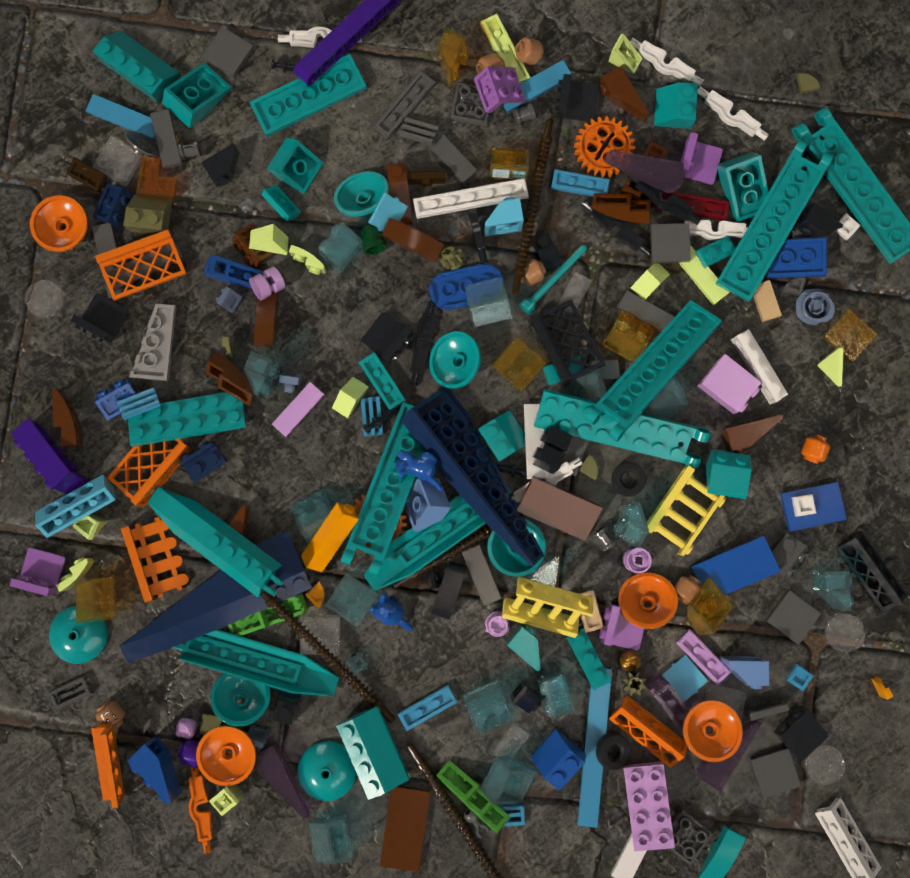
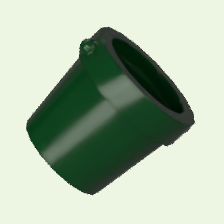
M369 225L361 230L364 254L375 255L387 249L386 241L381 235L382 232L377 227Z

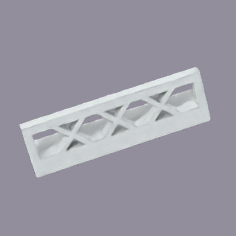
M748 329L732 338V343L750 373L762 382L759 388L768 403H776L788 395L750 330Z
M841 797L836 798L829 807L817 809L815 815L851 877L875 878L881 866ZM837 808H839L841 812V817L836 810ZM848 825L851 829V834L848 831ZM858 842L861 846V852L858 848ZM868 860L872 865V869H870Z

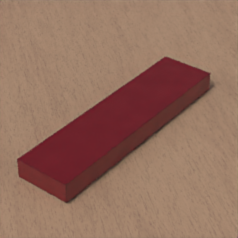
M664 190L662 194L665 200L672 194L677 195L682 201L693 208L692 213L698 217L720 221L727 220L730 201ZM652 203L651 209L661 210Z

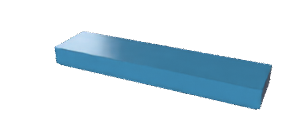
M564 60L520 83L526 101L524 103H503L502 105L506 112L509 113L514 108L517 109L557 87L559 80L563 79L564 74H570L572 78V74Z
M92 95L85 110L88 114L130 131L140 133L156 141L151 117L97 95Z

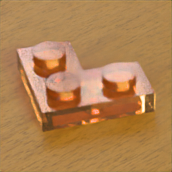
M141 156L136 193L138 195L175 199L178 180L176 178L160 177L162 165L160 158Z

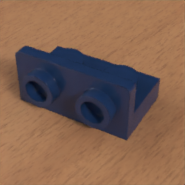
M107 183L92 218L121 229L124 223L126 207L134 194L123 187Z
M207 441L198 447V451L187 453L182 457L183 460L179 462L194 483L228 463L216 443H209Z

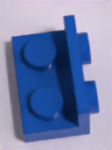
M129 378L125 381L120 379L113 384L114 387L109 390L107 388L102 389L96 394L94 402L107 421L121 413L117 404L118 401L137 394Z

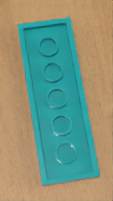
M348 54L340 58L311 86H307L298 78L249 103L266 137H269L366 90L367 86L353 58Z
M227 392L160 403V407L128 419L129 439L132 447L247 428L244 403Z

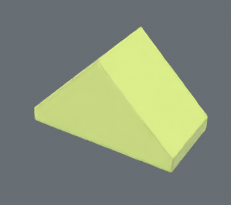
M621 34L612 49L608 62L618 67L621 66L623 70L634 74L643 58L627 37Z
M274 224L253 229L250 232L249 249L287 255L288 236Z
M654 263L630 289L638 297L646 300L670 274L659 263Z
M352 377L340 390L332 409L349 418L361 400L360 398L363 397L369 387L355 377Z
M236 784L225 786L209 802L223 816L245 794Z

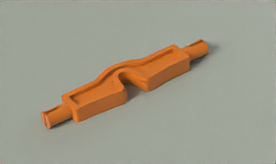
M190 767L192 776L188 779L191 793L189 814L195 822L198 841L202 842L204 854H206L207 852H212L210 840L213 838L212 818L209 810L201 811L198 809V805L207 803L209 796L204 776L199 773V767Z

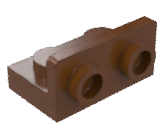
M254 223L235 232L232 243L234 248L243 255L246 263L252 268L258 269L262 262L275 256L276 253L249 249L250 232L253 229H257Z

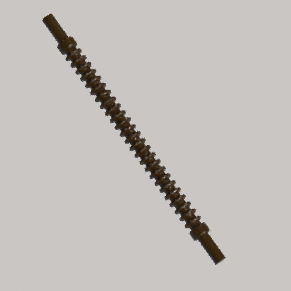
M553 119L546 120L544 134L540 139L541 144L539 145L538 159H536L537 163L535 164L536 168L534 169L535 173L533 174L534 178L531 184L533 188L530 189L529 203H527L528 208H526L527 213H525L526 218H524L525 223H523L524 228H522L523 233H521L522 238H520L521 243H519L520 248H518L519 253H517L519 258H516L518 263H515L516 268L513 271L515 276L511 291L513 295H519L521 280L525 276L524 268L527 267L525 264L528 262L526 259L528 258L527 253H529L528 248L531 247L529 243L532 242L530 238L533 237L531 233L534 232L532 228L535 227L533 223L536 222L534 218L537 217L536 213L538 212L537 208L539 207L538 203L540 202L539 198L541 197L540 193L542 192L541 188L544 182L542 179H544L545 176L543 174L546 172L544 169L547 167L549 149L552 143Z
M484 526L483 530L479 529L478 533L474 532L473 536L469 535L468 539L464 538V541L461 540L459 544L451 547L412 576L395 582L392 585L397 589L411 580H417L419 575L423 576V573H428L429 569L437 568L438 564L442 565L443 561L447 562V559H452L453 555L457 556V553L461 554L462 550L466 551L467 547L471 548L472 544L476 545V542L480 543L481 539L485 540L486 536H490L492 529L489 526L487 528Z
M262 589L261 597L266 601L265 604L269 608L272 607V611H277V615H281V619H285V623L288 622L289 627L292 626L293 631L296 630V634H300V638H304V642H308V646L313 647V651L317 650L316 654H321L320 658H325L324 662H329L328 666L332 665V670L336 669V674L340 673V677H344V681H348V685H352V689H356V693H360V697L363 696V700H367V704H371V708L379 706L383 717L390 723L394 722L396 717L383 705V701L380 698L376 699L377 696L372 695L373 692L368 691L369 688H365V684H361V680H357V676H353V672H349V668H345V664L342 665L341 660H337V656L333 657L334 653H329L330 649H325L326 645H321L322 641L318 642V637L314 638V633L310 634V629L306 630V626H302V622H298V618H294V614H290V610H286V606H282V602H278L276 596H272Z
M413 743L410 744L407 749L417 763V769L422 771V776L425 775V780L429 781L428 785L432 786L431 790H435L434 795H438L437 799L441 800L440 804H444L443 809H447L446 813L450 814L449 818L453 819L454 824H457L456 828L460 829L459 833H463L462 838H466L465 842L469 843L468 847H472L471 852H475L474 856L478 857L481 867H485L484 872H488V877L500 878L501 873H497L498 869L494 868V863H490L491 858H487L488 854L484 853L485 849H481L482 844H478L479 840L475 839L476 835L472 834L471 829H468L469 825L465 824L466 820H462L463 815H459L460 811L456 810V805L453 806L454 801H450L451 797L447 796V791H444V787L440 786L441 782L437 781L438 777H434L435 772H431L432 768L428 767V761L422 758Z

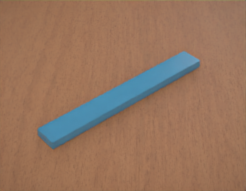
M604 667L609 678L611 679L612 668ZM611 682L596 690H593L590 684L584 745L586 760L582 766L577 818L578 826L594 828L598 826L603 766L597 760L596 747L599 740L606 735Z

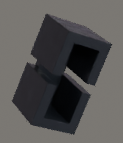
M551 426L547 431L544 430L540 437L542 443L533 454L535 458L533 465L554 475L560 469L565 456L563 452L567 451L573 436L554 426Z

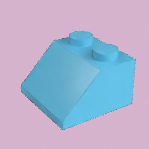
M507 197L503 199L504 201H500L485 222L484 237L522 231L524 219L520 198Z

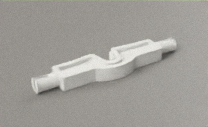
M314 27L308 31H290L289 35L278 34V43L290 42L291 46L314 48L317 38L323 37L324 39L331 30L326 27Z
M633 37L630 40V43L638 50L641 57L651 62L660 73L673 75L685 83L691 81L694 84H698L699 87L702 85L704 79L695 75L696 70L686 65L677 57L673 58L669 64H665L663 61L667 54L665 50L647 41L641 43Z
M701 86L699 87L697 94L705 99L704 104L716 111L724 123L740 128L751 137L757 135L765 141L769 134L760 128L761 123L752 118L745 110H739L736 115H731L732 101L722 97L714 90L709 93Z
M686 220L683 223L689 224L690 235L702 236L711 241H718L728 235L730 238H742L748 229L745 223L720 221L717 232L712 230L710 220H700L698 225L690 220Z
M579 457L570 463L565 461L554 475L547 472L545 480L553 485H557V482L573 474V469L583 463ZM529 482L514 491V496L511 499H515L516 503L520 502Z

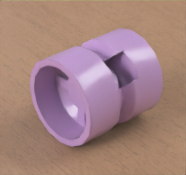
M274 266L263 271V275L257 274L249 279L253 292L260 300L270 297L272 292L277 293L285 288L284 280Z
M632 547L624 552L622 563L628 571L643 573L650 568L652 558L647 550Z

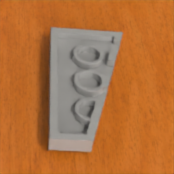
M155 304L147 326L148 330L141 342L142 346L139 354L136 356L133 371L130 372L129 378L169 381L176 317L175 305Z

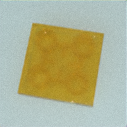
M848 309L822 338L834 349L837 346H842L843 357L851 363L878 334Z

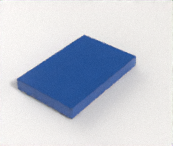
M827 237L786 239L767 271V279L827 276Z
M838 482L780 494L788 531L847 520ZM813 494L816 513L795 517L792 497Z

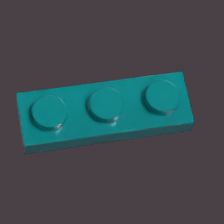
M375 352L358 362L389 410L406 401Z
M584 628L578 631L576 638L567 636L566 638L593 690L610 683L611 679Z

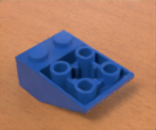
M155 736L146 742L127 762L130 764V769L136 774L139 773L144 779L143 781L146 786L153 788L158 793V798L170 805L181 794V789L170 751Z

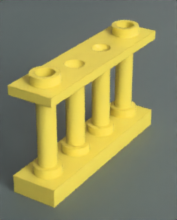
M689 465L683 468L642 528L647 533L657 531L679 546L680 549L677 554L680 556L688 555L694 547L692 543L716 508L721 507L726 501L725 496L707 493V486L694 478L693 472L695 469ZM685 484L692 485L713 500L707 510L683 494L682 488ZM674 500H680L702 516L696 525L672 509L671 504ZM663 516L671 517L691 531L685 541L661 525L660 520Z
M518 577L517 597L515 600L505 598L502 610V618L576 638L580 615L584 614L591 617L593 615L594 598ZM525 598H527L530 600H534L536 602L534 605H531L528 603H524L523 601L525 600ZM544 603L555 606L553 610L542 608ZM562 609L573 611L571 615L560 612Z

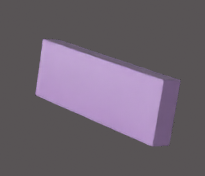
M309 382L272 425L285 437H288L325 395Z
M690 629L675 642L716 685H719L731 673Z

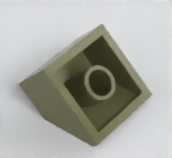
M134 194L126 207L123 226L130 232L153 235L169 228L172 199Z

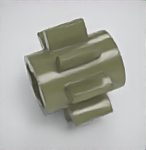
M449 246L442 251L440 262L448 270H455L462 265L463 260L461 258L464 255L461 249Z
M628 671L627 678H622L626 684L622 688L624 690L630 689V696L633 695V692L641 695L640 690L647 688L643 685V681L646 678H638V671L635 672V675ZM633 679L638 681L636 682V687L631 685Z

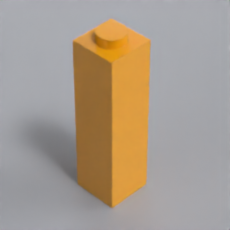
M336 503L301 555L306 568L323 572L359 520L354 507L349 504Z

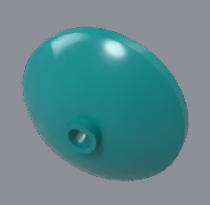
M365 171L353 174L337 187L334 194V203L337 209L347 216L360 217L371 214L375 211L383 194H389L388 182L384 176L377 172Z
M459 331L447 333L432 348L429 359L431 374L435 381L443 387L450 389L464 387L474 379L480 368L481 352L477 342L470 335Z
M526 520L529 533H533L545 556L546 544L541 530L534 523ZM493 530L489 536L487 551L490 561L495 568L506 575L519 577L530 574L538 568L544 558L542 557L531 567Z
M85 605L70 606L58 613L52 621L49 630L50 644L55 654L66 662L73 664L89 662L95 659L106 646L108 640L106 621L92 607ZM73 632L76 633L75 639L71 636Z
M224 673L216 680L211 690L210 702L212 710L222 722L228 725L246 726L260 719L268 709L270 688L269 686ZM243 699L244 703L239 704L237 701Z
M321 741L310 746L302 755L298 766V778L302 788L311 797L321 801H333L343 797L352 788L357 774L345 746L335 741ZM328 771L329 776L324 777L322 772Z

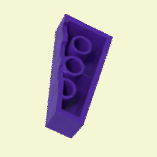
M27 418L11 432L15 438L14 443L24 450L25 458L36 466L34 468L35 471L45 478V484L51 490L55 489L68 494L89 482L85 476H81L76 472L78 467L64 457L66 455L64 451L56 444L52 445L54 440L38 422Z

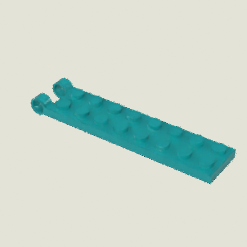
M824 107L815 113L816 121L821 126H824L823 128L811 135L807 126L800 123L792 129L793 136L798 141L801 139L808 143L806 149L817 165L825 152L834 156L824 173L887 262L891 264L910 251V223L832 117L831 112Z
M801 139L796 144L716 282L717 286L747 302H750L834 157L825 152L818 165L801 157L808 145L807 142ZM802 167H806L807 171L802 170Z
M690 300L596 405L589 410L585 419L595 425L603 413L607 414L618 422L609 433V437L618 442L628 428L721 325L722 320Z
M547 389L543 391L534 421V427L548 430L551 426H554L574 437L684 463L692 468H698L702 458L695 453L686 452L691 438L701 442H708L711 431L703 427L642 413L628 428L624 436L616 442L609 437L610 431L618 423L605 413L602 414L595 425L585 419L589 410L596 405V401Z
M404 402L401 405L358 515L359 520L353 528L341 559L342 563L351 565L356 549L374 555L369 573L377 576L415 479V476L411 474H405L399 479V473L395 467L396 462L401 460L398 457V452H409L416 458L421 457L425 452L400 420L414 407ZM370 542L371 547H366V543Z

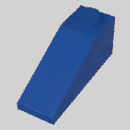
M213 255L207 258L203 276L252 289L249 279L257 274L263 275V271Z

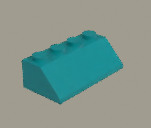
M123 31L104 36L93 50L99 61L157 103L163 98L164 89L174 83L181 75Z
M379 706L348 717L336 726L368 800L385 794L410 779Z

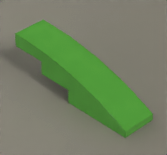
M303 593L282 601L281 605L286 606L285 609L290 610L289 613L294 614L293 617L309 612ZM268 607L231 623L228 627L231 634L242 636L285 621V619H281V615H277V611H272L273 608Z
M450 760L437 774V777L497 834L510 819V816L497 806L495 801L482 791L475 781Z

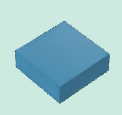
M795 663L785 680L801 691H804L814 675Z

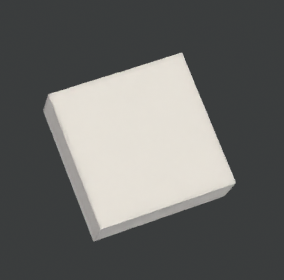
M846 213L839 220L843 227L835 232L847 241L861 225Z
M813 494L792 497L795 517L816 513Z

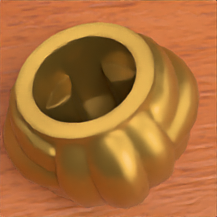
M625 651L620 657L621 667L627 671L636 670L641 665L639 654L634 651Z

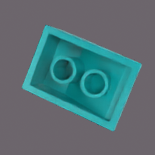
M202 63L164 89L162 104L186 126L191 128L200 122L231 90V86L207 64Z
M750 152L717 165L720 183L727 201H730L729 206L736 222L755 216L768 194L762 157L760 154Z

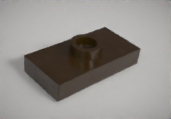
M73 157L66 173L96 192H101L108 176L77 157Z
M445 171L407 172L408 185L430 187L433 184H446Z

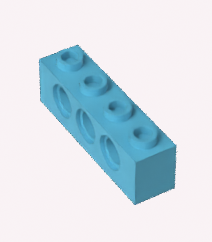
M104 475L95 478L36 511L35 526L46 538L54 535L115 501L113 485Z

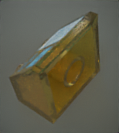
M491 149L489 177L498 180L504 178L513 180L525 178L527 180L529 150Z

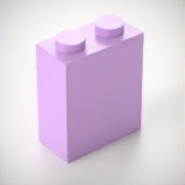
M724 354L698 384V387L732 414L745 410L748 406L747 400L750 397L753 398L759 392L760 388L758 386L762 382Z

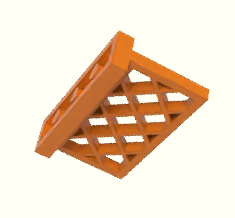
M168 229L95 256L114 301L186 275ZM171 245L172 253L170 257L160 254L164 246ZM151 252L155 254L151 264L142 260L145 253ZM158 256L168 260L164 269L154 266ZM129 259L137 261L133 271L124 267ZM171 261L178 264L181 271L174 274L168 272ZM140 263L150 266L146 276L137 273ZM114 265L119 268L115 277L108 275L107 267ZM153 268L162 272L160 279L153 280L149 278ZM122 269L132 273L128 283L118 279ZM135 275L144 278L142 285L139 287L131 285ZM116 282L126 285L124 292L116 295L114 291Z
M176 439L178 444L174 449L168 450L167 441L163 442L162 451H155V443L150 444V452L142 453V445L135 446L107 478L127 495L132 503L144 508L157 488L162 487L180 466L179 462L183 460L182 457L194 449L181 439ZM156 454H164V461L161 464L155 465ZM151 455V465L142 466V456ZM132 457H138V467L129 468V461ZM151 468V476L148 479H143L142 469ZM138 470V480L130 481V471ZM125 471V481L118 482L115 477L119 472ZM138 483L139 490L133 495L130 492V484Z

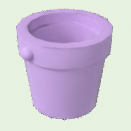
M494 611L485 620V631L495 637L503 636L510 628V620L502 618L501 611Z

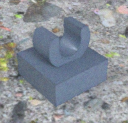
M225 287V289H221L222 294L220 297H216V303L233 313L242 297L232 289Z
M286 371L280 374L279 383H285V392L292 393L295 390V385H299L302 381V374Z
M251 725L247 734L252 739L255 747H258L257 751L263 749L270 730Z

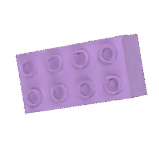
M663 762L625 765L623 769L634 851L675 848Z

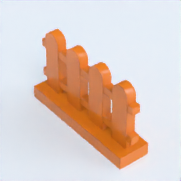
M160 517L154 518L155 522L141 526L140 523L135 524V529H131L130 526L121 528L145 603L155 600V595H158V598L164 597L163 592L175 588L181 591L183 590L182 586L189 582V577L186 574L178 575L176 568L183 564V559L178 555L172 557L170 549L176 547L177 541L173 537L166 538L164 531L169 530V527L163 520H160ZM159 533L161 540L147 545L145 538ZM137 540H140L142 547H137ZM162 552L166 553L167 559L155 563L152 562L151 556ZM146 558L148 564L146 566H144L142 562V559ZM168 570L172 571L173 577L162 581L158 580L157 574ZM152 576L153 584H149L148 577Z

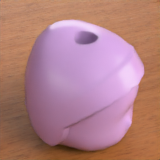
M190 718L180 719L176 726L175 735L187 740L191 739L196 733L198 723Z

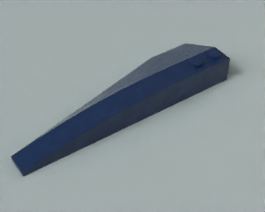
M445 387L411 408L400 420L422 449L436 457L437 468L470 507L507 545L531 567L544 557V554L533 533H529L525 518H521L517 511L518 505L515 499L512 500L508 494L510 490L496 463L491 462L488 448H484L482 445L479 431H475L473 428L471 416L450 389Z
M288 530L255 544L282 565L274 573L284 581L283 585H277L273 580H270L267 584L277 592L275 596L278 598V602H282L312 588ZM220 569L214 576L204 581L119 647L127 663H131L220 629L264 610L268 606L261 596L260 598L256 597Z

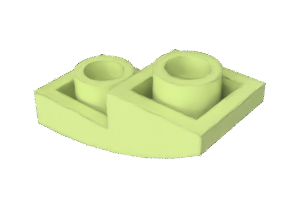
M291 245L289 253L294 260L298 262L306 260L305 265L309 272L320 275V272L326 274L325 266L315 256L304 249Z
M82 557L74 562L75 565L69 568L71 573L62 577V582L56 585L59 592L67 591L76 585L88 573L94 563V559Z

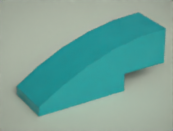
M724 825L717 841L713 842L698 878H724L738 856L746 837L742 833Z

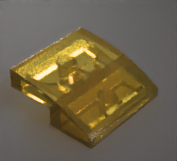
M514 338L491 367L522 392L544 367L546 362L518 338Z

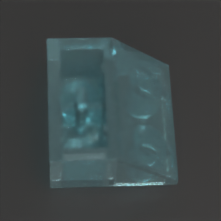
M342 221L339 225L336 224L332 228L330 237L321 242L319 245L320 250L318 251L322 260L340 274L363 246L362 239Z
M251 351L244 371L253 393L265 400L266 396L269 397L272 392L273 386L271 384L273 379H277L279 375V365L273 359Z
M324 488L290 506L298 530L308 544L334 507Z
M632 502L623 509L622 514L624 516L620 522L617 521L615 524L613 536L632 547L640 548L649 529L641 503Z
M812 570L813 590L833 609L851 612L853 597L850 595L852 577L849 571Z
M561 669L541 674L538 686L542 696L545 695L546 698L542 700L546 714L551 715L552 720H555L574 711L564 671Z
M499 681L462 695L478 735L514 721Z
M347 813L308 822L316 862L335 864L353 860L355 850Z

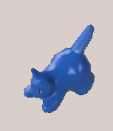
M398 452V457L401 460L396 462L395 467L399 473V479L405 474H411L420 480L428 481L439 491H443L441 484L434 478L437 459L433 454L424 452L421 457L416 458L409 452Z
M383 593L379 601L369 609V612L375 614L374 617L385 625L398 624L405 630L413 631L410 623L403 617V606L395 596L389 597L387 593Z

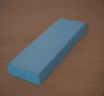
M554 169L551 189L593 197L594 193H608L610 179Z
M449 684L398 712L397 715L406 731L458 701Z

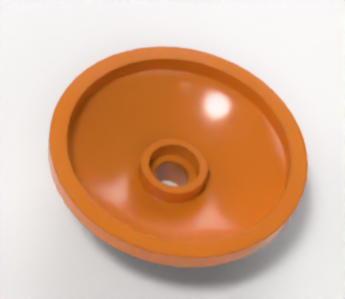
M62 195L51 196L41 201L33 210L30 218V230L35 241L43 248L53 252H65L75 248L84 239L88 229V218L84 208L76 200ZM66 225V229L62 230V226Z
M639 573L624 582L619 591L618 603L622 615L631 624L644 629H654L664 626L674 617L678 606V596L674 586L663 576L655 573ZM649 603L651 607L647 608L644 605Z
M707 700L696 704L687 713L683 723V737L689 750L698 758L708 762L724 761L730 758L741 744L743 735L741 721L737 713L727 704L715 700ZM708 726L711 727L710 733L706 732V728Z
M223 725L211 729L202 737L197 747L196 761L199 770L206 779L217 785L232 786L245 780L252 772L256 762V749L252 739L246 732L234 726ZM227 749H231L233 753L229 754Z

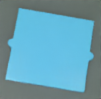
M384 193L368 223L377 227L379 231H383L388 218L400 222L408 206L400 202L399 198H393Z
M683 655L677 662L671 663V667L661 675L683 702L694 693H698V689L708 681L686 655Z

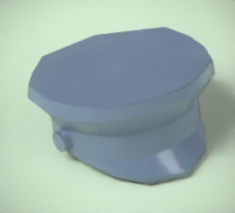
M821 289L804 290L797 298L796 314L801 321L817 325L833 318L835 313L834 304L829 294Z

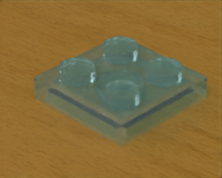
M346 573L325 606L358 627L379 593L349 573Z

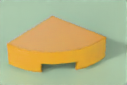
M320 581L305 594L317 609L322 605L325 598L324 587Z
M880 677L871 678L880 697L887 700L893 697L890 688L885 689L883 680Z

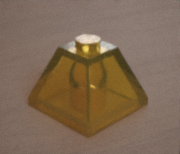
M707 578L687 607V622L698 635L715 634L734 607L711 578Z

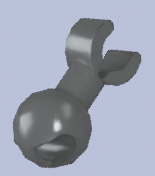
M467 808L464 812L465 820L473 823L476 827L477 837L483 838L481 828L489 832L491 831L490 827L487 824H483L473 811L470 810L469 814L467 812L469 808Z

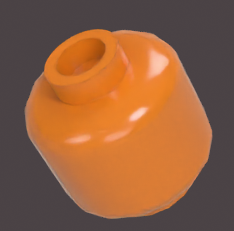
M815 435L814 438L808 437L801 450V454L804 455L803 459L815 464L824 462L831 448L826 443L827 438Z

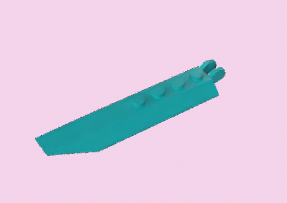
M158 487L147 502L175 535L256 597L260 598L262 589L272 596L276 595L277 592L267 585L270 580H273L277 585H283L284 581L274 573L282 567L279 562L197 501Z
M509 489L508 494L511 495L513 491ZM459 494L449 501L451 508L442 521L418 532H414L412 527L396 538L389 545L378 576L369 573L368 569L364 577L372 589L376 591L412 576L486 523Z
M215 630L187 641L186 645L180 644L172 647L173 649L183 651L179 658L181 661L293 694L333 697L339 680L338 676L305 655L221 630Z

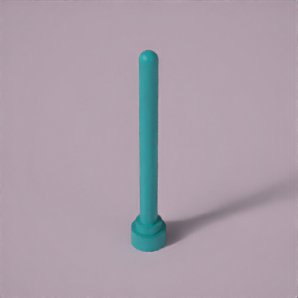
M581 245L531 298L528 297L522 300L519 304L520 308L530 315L535 310L536 302L587 251V246Z

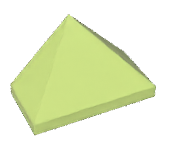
M837 346L817 365L837 386H842V346Z
M90 514L75 522L73 527L88 540H92L108 520Z

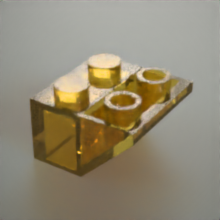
M446 28L438 44V58L446 83L451 87L453 81L456 82L458 80L461 65H465L468 59L467 51L469 46H467V37Z
M621 310L602 345L634 363L645 350L654 328L648 323L636 319L632 314Z
M113 577L91 579L75 584L76 623L117 619L116 580Z

